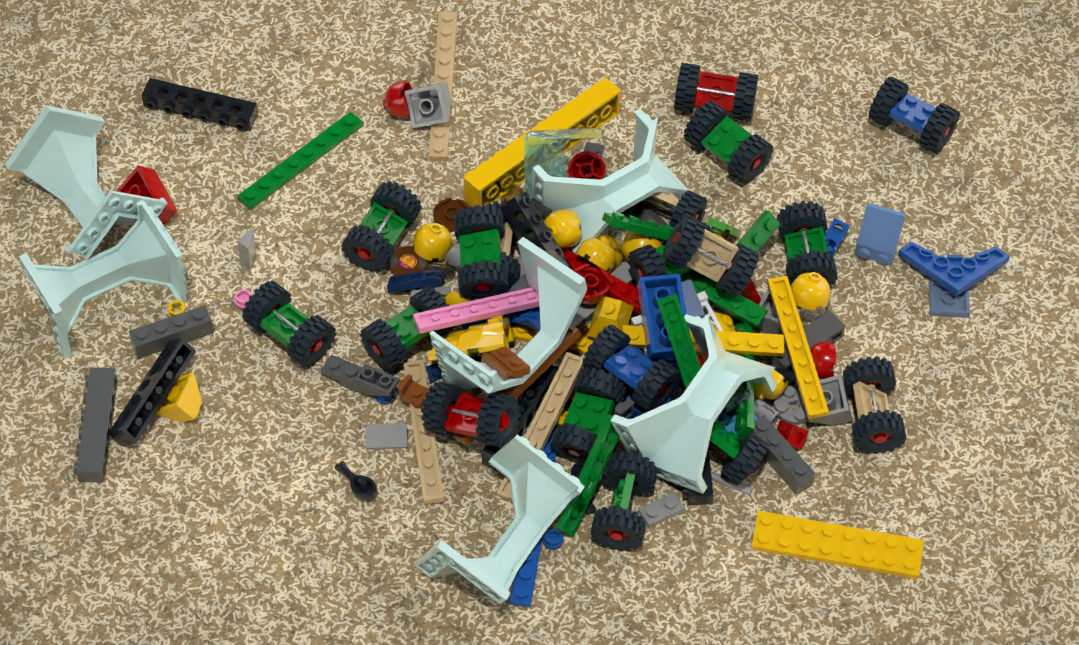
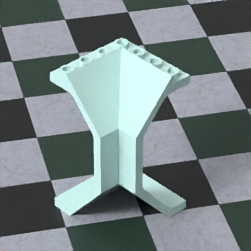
M46 105L9 157L5 166L8 170L24 173L66 204L83 229L73 243L65 248L69 253L84 255L86 260H88L113 224L131 225L137 222L138 212L136 203L144 200L147 206L152 207L158 217L167 205V202L164 198L154 199L111 190L105 196L98 186L96 136L105 124L104 119L99 116Z
M641 109L634 111L636 128L633 158L636 161L604 179L552 177L540 165L532 168L531 200L542 216L543 221H545L550 213L560 209L572 210L581 221V224H579L580 231H582L580 241L575 246L566 249L576 254L583 241L592 237L597 238L608 226L602 220L605 212L611 214L613 211L621 213L657 192L671 193L681 200V196L688 191L685 185L655 154L658 118L651 120L650 116Z
M144 200L136 203L138 220L116 246L88 258V260L70 267L34 265L27 253L19 256L22 270L49 312L55 343L64 359L72 356L68 334L84 304L130 281L168 287L176 300H180L183 303L187 302L186 294H188V290L185 286L186 278L183 274L185 269L181 261L183 259L182 253L152 207L147 206Z
M522 237L518 241V246L528 286L539 292L540 331L517 355L530 366V373L516 378L508 377V380H504L497 374V371L492 370L487 364L474 361L434 331H431L429 333L432 340L431 344L435 349V356L438 359V366L441 368L442 377L450 384L459 385L460 388L471 389L480 387L488 394L523 384L562 343L587 291L585 279Z
M686 314L684 317L686 324H688L706 360L680 398L638 417L626 419L614 415L610 421L628 453L631 451L635 455H638V453L642 454L643 458L647 456L650 458L649 462L653 461L655 463L654 466L657 467L656 477L703 494L707 486L702 478V471L713 423L739 385L744 381H751L766 386L770 392H773L777 386L771 374L775 367L726 352L708 314L703 319Z
M518 435L511 439L488 461V463L509 479L514 508L513 521L490 554L485 558L466 559L441 540L414 564L416 568L430 578L460 573L499 604L504 602L511 594L508 590L516 573L544 532L567 504L584 489L578 478L570 476L560 464L553 463L543 451L535 449L526 438Z

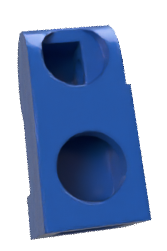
M834 218L825 235L827 249L832 256H834L850 225L837 218Z

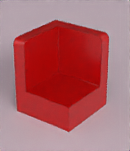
M781 419L777 426V430L792 447L802 450L809 432L808 430Z

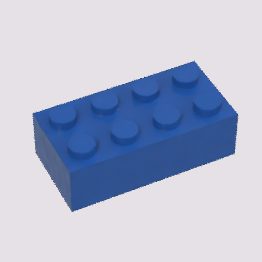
M680 274L640 277L637 291L648 358L653 362L660 359L674 360L675 356L656 300L676 293L685 317L687 313Z

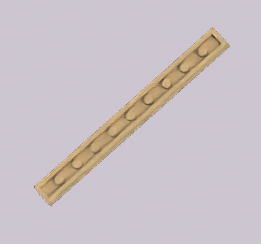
M439 11L434 84L448 83L452 103L457 12ZM451 107L448 122L431 125L429 160L448 161Z

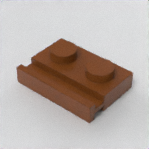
M507 347L492 350L489 354L482 353L481 360L492 370L497 371V374L504 380H508V377L516 378L530 373V366Z

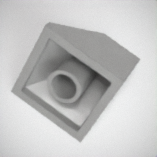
M447 82L405 91L413 128L449 121L451 97Z
M838 375L819 380L829 414L828 416L809 419V421L827 425H837L853 421L842 376Z

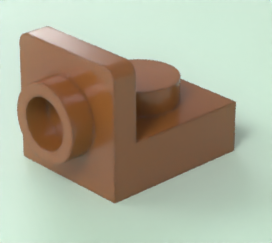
M410 374L399 382L397 388L400 400L420 409L424 405L422 404L423 399L426 400V392H430L429 388L413 382L412 375Z

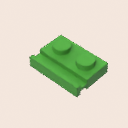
M709 217L707 224L712 226L711 230L713 229L714 232L724 236L727 232L739 238L742 230L712 217Z

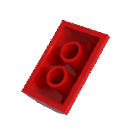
M138 165L116 190V192L154 199L164 198L167 205L158 216L162 224L168 223L178 211L155 169Z

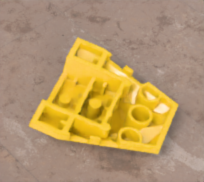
M500 315L491 317L484 324L472 325L468 330L451 333L445 340L468 355L469 353H482L507 347V341H514L516 337L513 328L510 326L509 318H503ZM434 347L427 356L428 361L438 360L435 356Z

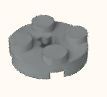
M787 386L782 395L774 401V409L781 413L779 420L781 419L794 425L808 422L809 419L799 389ZM794 403H795V404H797L798 407H800V408H795V409L793 410V409H791V405H790V404H794Z

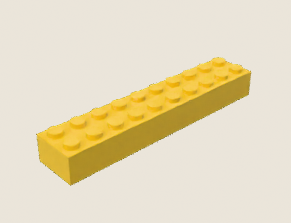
M606 77L601 81H597L587 91L581 92L577 98L567 102L560 110L554 111L550 117L540 121L534 128L526 131L517 140L510 142L503 150L497 151L493 157L483 161L473 171L467 172L463 177L464 201L472 207H475V205L483 207V205L493 204V202L498 201L502 195H506L512 184L520 185L532 176L533 167L540 165L543 169L620 114L621 90Z

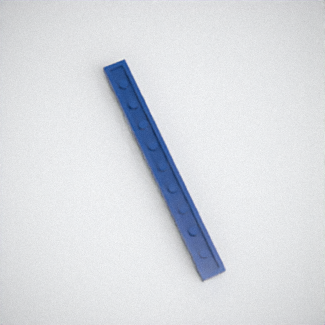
M557 425L554 426L543 449L547 458L553 463L556 461L557 454L551 450L549 445ZM543 535L515 575L510 605L531 608Z

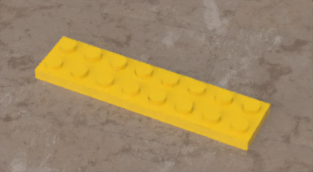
M758 511L751 550L918 579L924 540Z

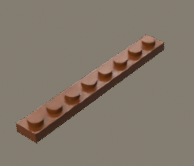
M569 326L562 343L523 384L506 388L496 393L518 399L520 394L531 386L555 360L559 359L582 335L580 331L573 326ZM459 433L452 434L457 441L466 446L474 441L472 436Z

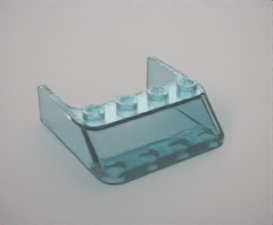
M602 129L535 130L526 133L524 136L525 192H527L529 197L532 199L533 167L540 165L549 176L565 177L564 147L566 142L575 138L603 137Z

